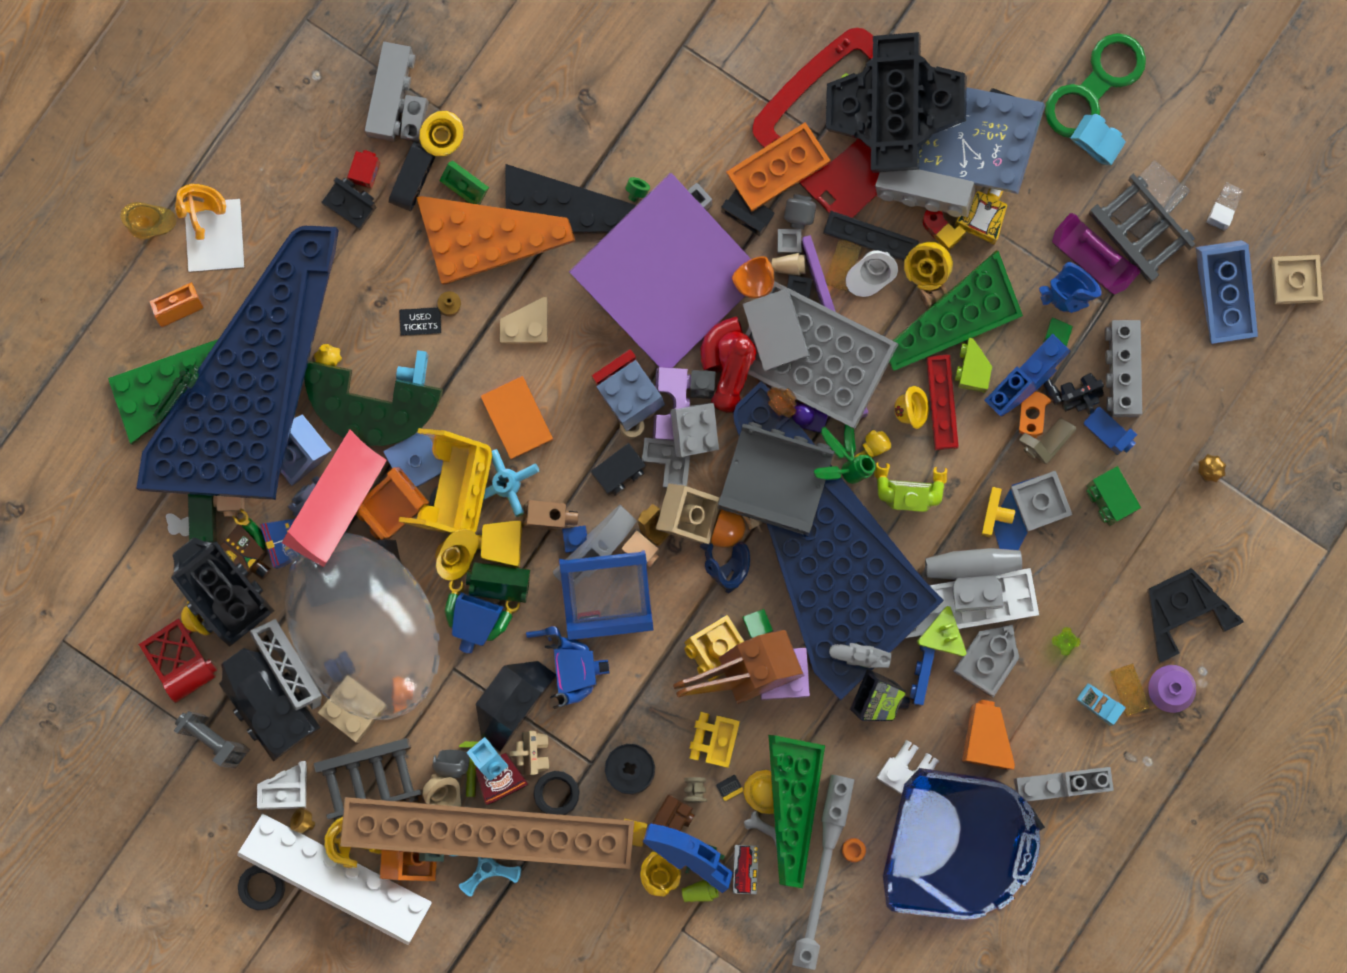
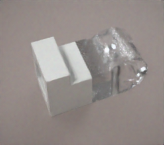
M1226 182L1213 205L1206 223L1225 231L1230 226L1236 207L1243 194V189Z

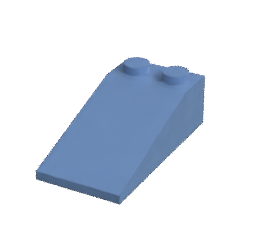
M1240 240L1195 247L1210 343L1258 337L1249 244Z

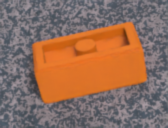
M192 282L150 301L154 316L161 327L203 309L202 302Z

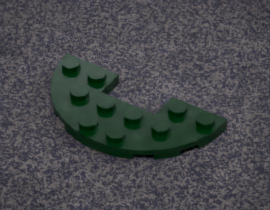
M308 361L304 376L308 398L320 419L332 431L343 438L351 430L368 446L391 445L418 432V428L422 429L434 415L443 393L441 388L396 380L392 402L349 393L352 376L351 369Z

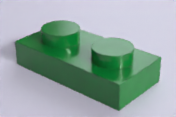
M453 160L447 164L439 180L471 204L480 205L489 189L487 185Z

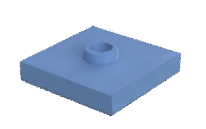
M416 433L383 451L392 469L400 467L416 487L441 475L443 461L436 459L433 455V443L428 436Z

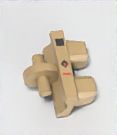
M536 731L523 732V741L516 742V751H510L511 757L517 756V766L524 765V775H536L538 772L549 770L548 757L537 758V748L548 747V735L536 734Z

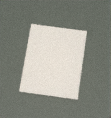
M240 199L225 200L226 212L222 215H217L209 210L196 212L200 227L205 229V239L203 240L195 239V231L190 215L187 212L185 222L188 272L244 267Z

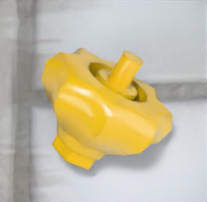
M329 344L321 345L318 351L313 354L315 362L337 366L342 361L340 349Z

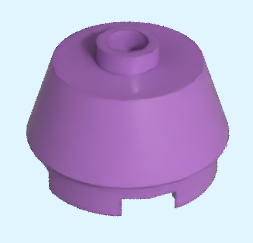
M1177 665L1163 666L1155 671L1149 681V696L1152 702L1165 712L1176 713L1183 711L1191 705L1195 698V680L1183 667Z

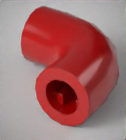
M738 316L714 325L705 335L700 348L703 371H715V373L722 371L719 359V341L730 332L737 331L743 333Z

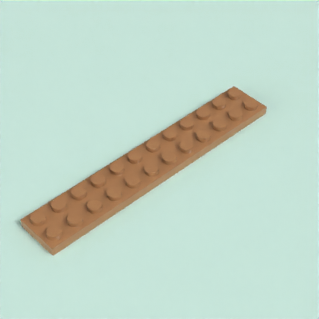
M345 797L340 846L630 869L634 821Z

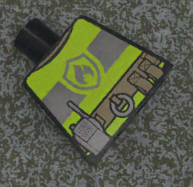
M867 669L850 710L862 721H893L899 709L907 710L909 708L910 699L908 696H905L906 690L897 682Z

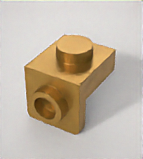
M652 504L647 510L641 512L637 521L640 533L656 546H660L670 534L656 529L660 508Z

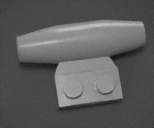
M986 548L953 551L925 558L926 577L956 580L952 589L955 612L1003 608L1001 583L996 576L1022 569L1020 550Z

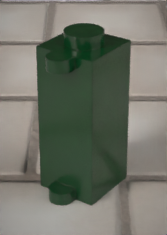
M188 494L189 540L196 537L205 542H216V507L213 504V496Z
M474 562L472 572L468 571L466 577L469 595L526 603L530 585V570Z

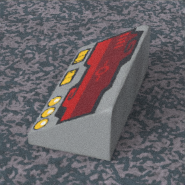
M735 845L734 894H757L759 846Z

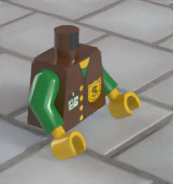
M240 508L244 515L241 519H237L232 515L237 526L221 544V547L236 565L241 563L249 573L246 576L247 578L254 573L263 580L271 571V568L262 562L267 555V552L264 550L266 542L262 530L248 517L246 511Z

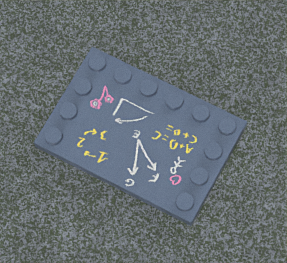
M967 87L966 122L933 134L922 145V150L919 151V170L973 181L977 186L1018 194L1045 104L1039 101Z

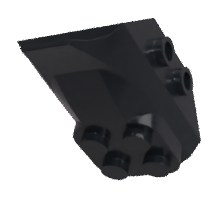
M194 537L173 553L174 573L171 579L189 601L187 607L195 616L200 614L204 619L201 623L209 633L214 631L229 647L274 612V609L261 595L263 589L255 580L253 582L249 581L246 577L249 574L241 563L236 565L217 541L210 543Z
M243 648L221 664L222 681L219 685L235 706L234 714L241 722L245 720L249 726L247 729L248 734L254 741L259 740L273 762L321 728L308 706L295 711L261 652H254ZM288 671L286 673L283 672L282 676L284 679L295 682ZM295 689L294 696L297 701L305 699L302 692H298Z

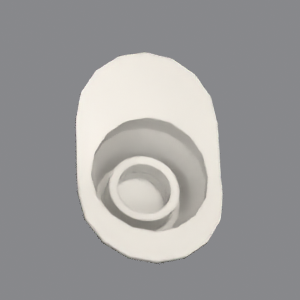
M871 251L848 271L846 286L856 296H871L896 278L898 265L888 252Z

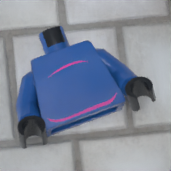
M555 634L545 636L552 639V645H545V648L554 649L558 693L550 696V699L557 698L559 704L553 706L554 709L582 701L592 693L593 686L597 685L596 675L610 674L608 659L594 661L593 651H589V647L586 644L575 639L568 640L566 637H559Z

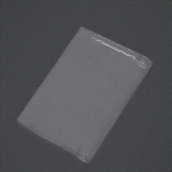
M1155 160L1139 175L1148 184V191L1168 213L1190 192L1186 186L1182 185ZM1137 192L1112 215L1122 224L1147 202ZM1152 210L1129 231L1140 240L1158 225L1162 219Z

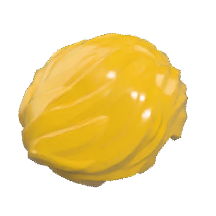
M657 852L650 853L643 861L640 872L641 882L646 891L651 895L664 897L671 890L679 886L681 869L676 868Z

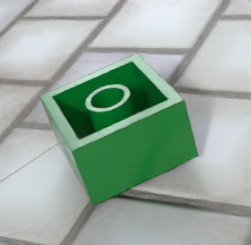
M1118 466L1098 476L1086 485L1088 488L1086 490L1087 496L1092 503L1096 502L1100 509L1098 511L1100 519L1104 524L1107 522L1109 527L1141 508Z

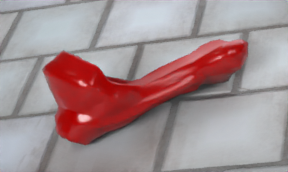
M730 332L719 341V359L722 365V374L711 403H714V408L726 413H734L736 405L741 401L740 392L744 387L749 368L754 363L756 356L755 344L747 335L741 332Z

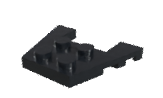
M1192 568L1147 589L1159 663L1180 654L1169 630L1206 612L1213 611L1223 632L1244 623L1243 619Z

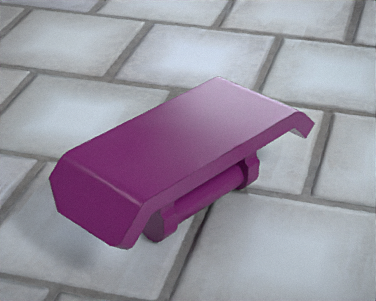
M1070 213L1054 232L1053 244L1074 263L1088 272L1102 287L1114 295L1124 291L1140 273L1137 266L1127 261L1087 227L1074 213Z

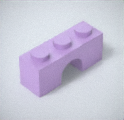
M656 368L655 388L658 392L670 395L673 400L672 409L690 406V399L686 398V389H690L691 375L687 374L688 369ZM671 412L667 415H654L653 439L674 440Z

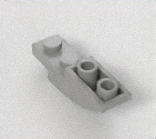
M619 505L586 536L587 540L565 560L611 555L633 528L637 520L622 505ZM559 565L553 571V575L561 581ZM595 570L573 572L574 586L585 576L589 577Z
M1111 767L1014 779L1017 803L1114 791Z

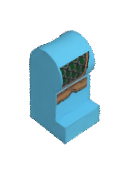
M1088 683L1077 698L1079 703L1110 726L1116 723L1126 708Z

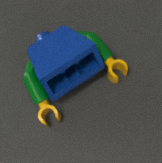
M454 580L449 583L451 593L448 595L444 612L448 626L452 628V635L461 639L459 650L464 653H472L475 644L484 646L486 641H493L505 632L513 617L512 613L518 611L520 603L517 604L515 609H511L508 606L510 601H506V610L503 611V606L464 594V584L462 581L459 589H453Z

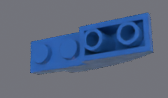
M1052 334L1020 368L1017 366L984 401L1002 417L1039 389L1057 371L1055 369L1056 366L1071 350Z
M656 824L648 825L643 843L649 848L653 849L679 870L686 865L721 893L729 888L733 872L719 862L721 853L699 839L681 831Z

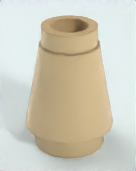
M795 253L772 258L773 271L796 276L806 274V255Z

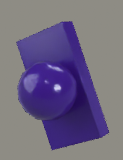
M783 398L782 404L790 412L796 424L802 429L821 433V429L826 424L827 414L805 403Z

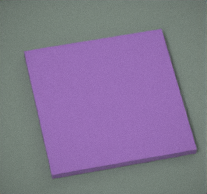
M669 173L569 273L658 367L673 368L714 325L745 297L734 285L732 276L742 264L751 260V258L672 173Z

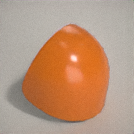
M767 257L753 258L742 264L732 276L733 283L740 293L749 298L764 297L772 291L774 286L773 267Z
M721 510L710 543L717 547L729 548L740 542L745 533L743 517Z

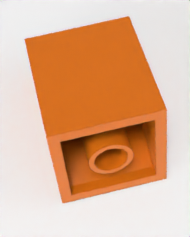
M978 701V703L971 706L962 762L1004 770H1014L1015 763L1000 707H995V702Z

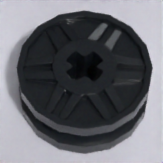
M624 744L610 752L605 761V774L607 781L615 790L623 794L634 795L643 792L651 785L655 777V764L652 756L645 748L637 744ZM627 763H630L632 766L636 765L637 769H634V775L624 773V769H627L625 767Z

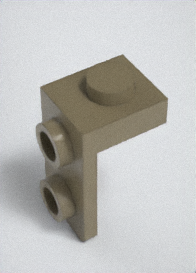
M1060 418L1040 441L1026 433L1019 440L1024 445L1023 451L1033 459L1037 458L1047 464L1076 431V427Z

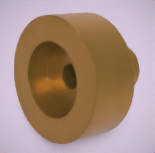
M451 291L444 292L438 298V309L443 315L454 316L460 311L461 300L456 293Z
M298 808L293 813L290 820L291 830L301 834L307 829L312 830L315 827L310 811Z

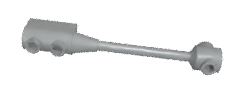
M830 775L821 822H823V852L805 938L796 942L792 961L794 966L816 970L820 945L814 939L832 852L846 824L855 779Z

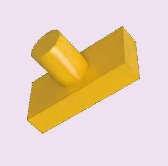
M992 487L981 536L991 538L995 521L1013 523L1015 510L998 507L1002 491L1000 488Z

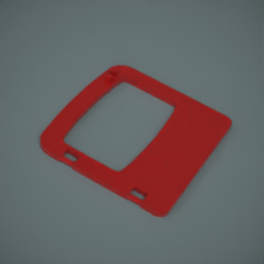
M858 27L844 32L800 69L755 117L752 127L753 136L763 148L781 138L774 131V126L786 111L841 59L854 50H860L869 60L873 58V35L870 32ZM857 139L833 161L800 181L799 184L829 214L830 211H834L854 218L877 196L875 186L880 172L873 173L871 171V149L862 140ZM825 192L835 200L831 205L821 197Z

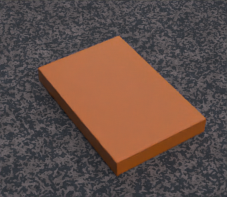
M523 376L480 396L511 460L553 440Z

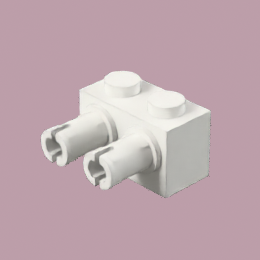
M905 740L895 758H888L876 779L913 803L919 804L931 785L928 777L937 763H939V760L933 758L929 764L932 756L926 753L916 771L909 770L907 765L919 747L913 745L908 751L912 743Z

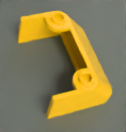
M418 428L417 433L434 438L432 452L436 459L443 461L434 507L423 506L418 513L417 519L400 517L399 522L451 534L459 529H469L475 533L478 527L492 460L491 448L487 444L448 431Z

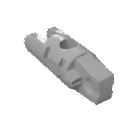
M850 643V646L835 644L829 649V654L833 658L847 661L849 665H860L867 668H889L891 653L874 648L873 646H861Z

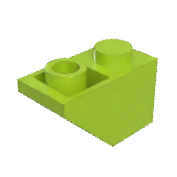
M969 338L966 344L962 343L960 357L963 358L962 367H957L955 380L959 381L958 388L986 393L992 365L975 340Z

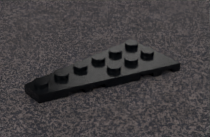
M505 164L506 209L568 218L573 234L609 233L636 206L629 202Z

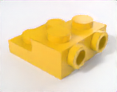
M728 615L688 638L684 642L686 645L684 649L690 659L694 658L699 665L697 671L699 674L721 666L719 657L737 644L744 642ZM721 675L710 678L708 681L711 682Z

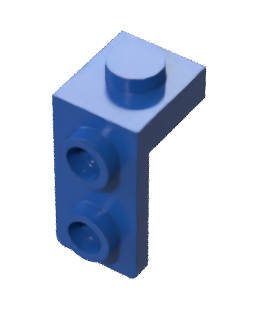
M1097 407L1094 413L1083 423L1116 455H1119L1122 451L1127 453L1136 444L1133 439L1137 434L1131 428L1126 431L1101 407Z

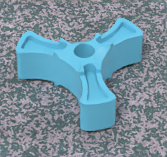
M478 857L476 871L467 881L459 884V887L466 895L471 897L474 895L477 886L491 876H503L517 883L522 869L521 866H503L493 858Z

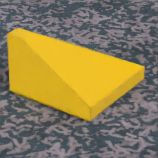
M634 821L632 845L643 846V839L648 824Z

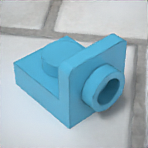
M485 737L466 752L478 769L490 781L508 767V764Z

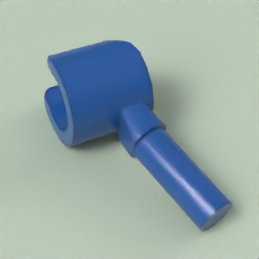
M551 626L540 631L526 632V637H540L552 634L561 637V634L557 627Z

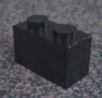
M627 443L591 470V474L608 496L612 493L616 496L626 488L624 484L631 479L635 482L645 474L643 470L646 469V465L632 446Z

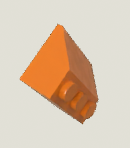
M382 850L380 879L435 881L437 861H419V852Z

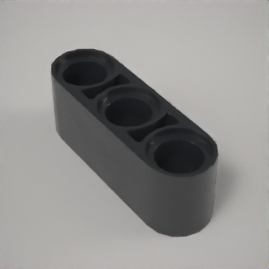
M413 142L389 197V203L410 212L416 204L417 197L420 195L436 157L429 154L422 147L421 143Z

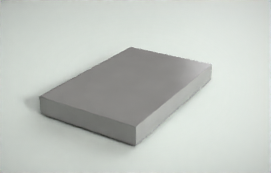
M786 288L743 304L764 371H769L810 356L789 289Z

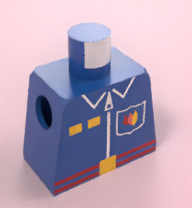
M295 519L260 524L275 569H280L303 557L302 554L282 544Z

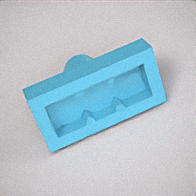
M417 350L415 368L398 366L396 380L424 385L428 353Z

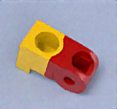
M926 210L924 213L923 227L948 252L965 237L966 231L960 225L954 229L944 219L942 211L932 212Z

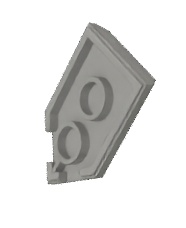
M1013 625L979 631L967 649L966 655L961 658L953 672L994 698L1019 659Z

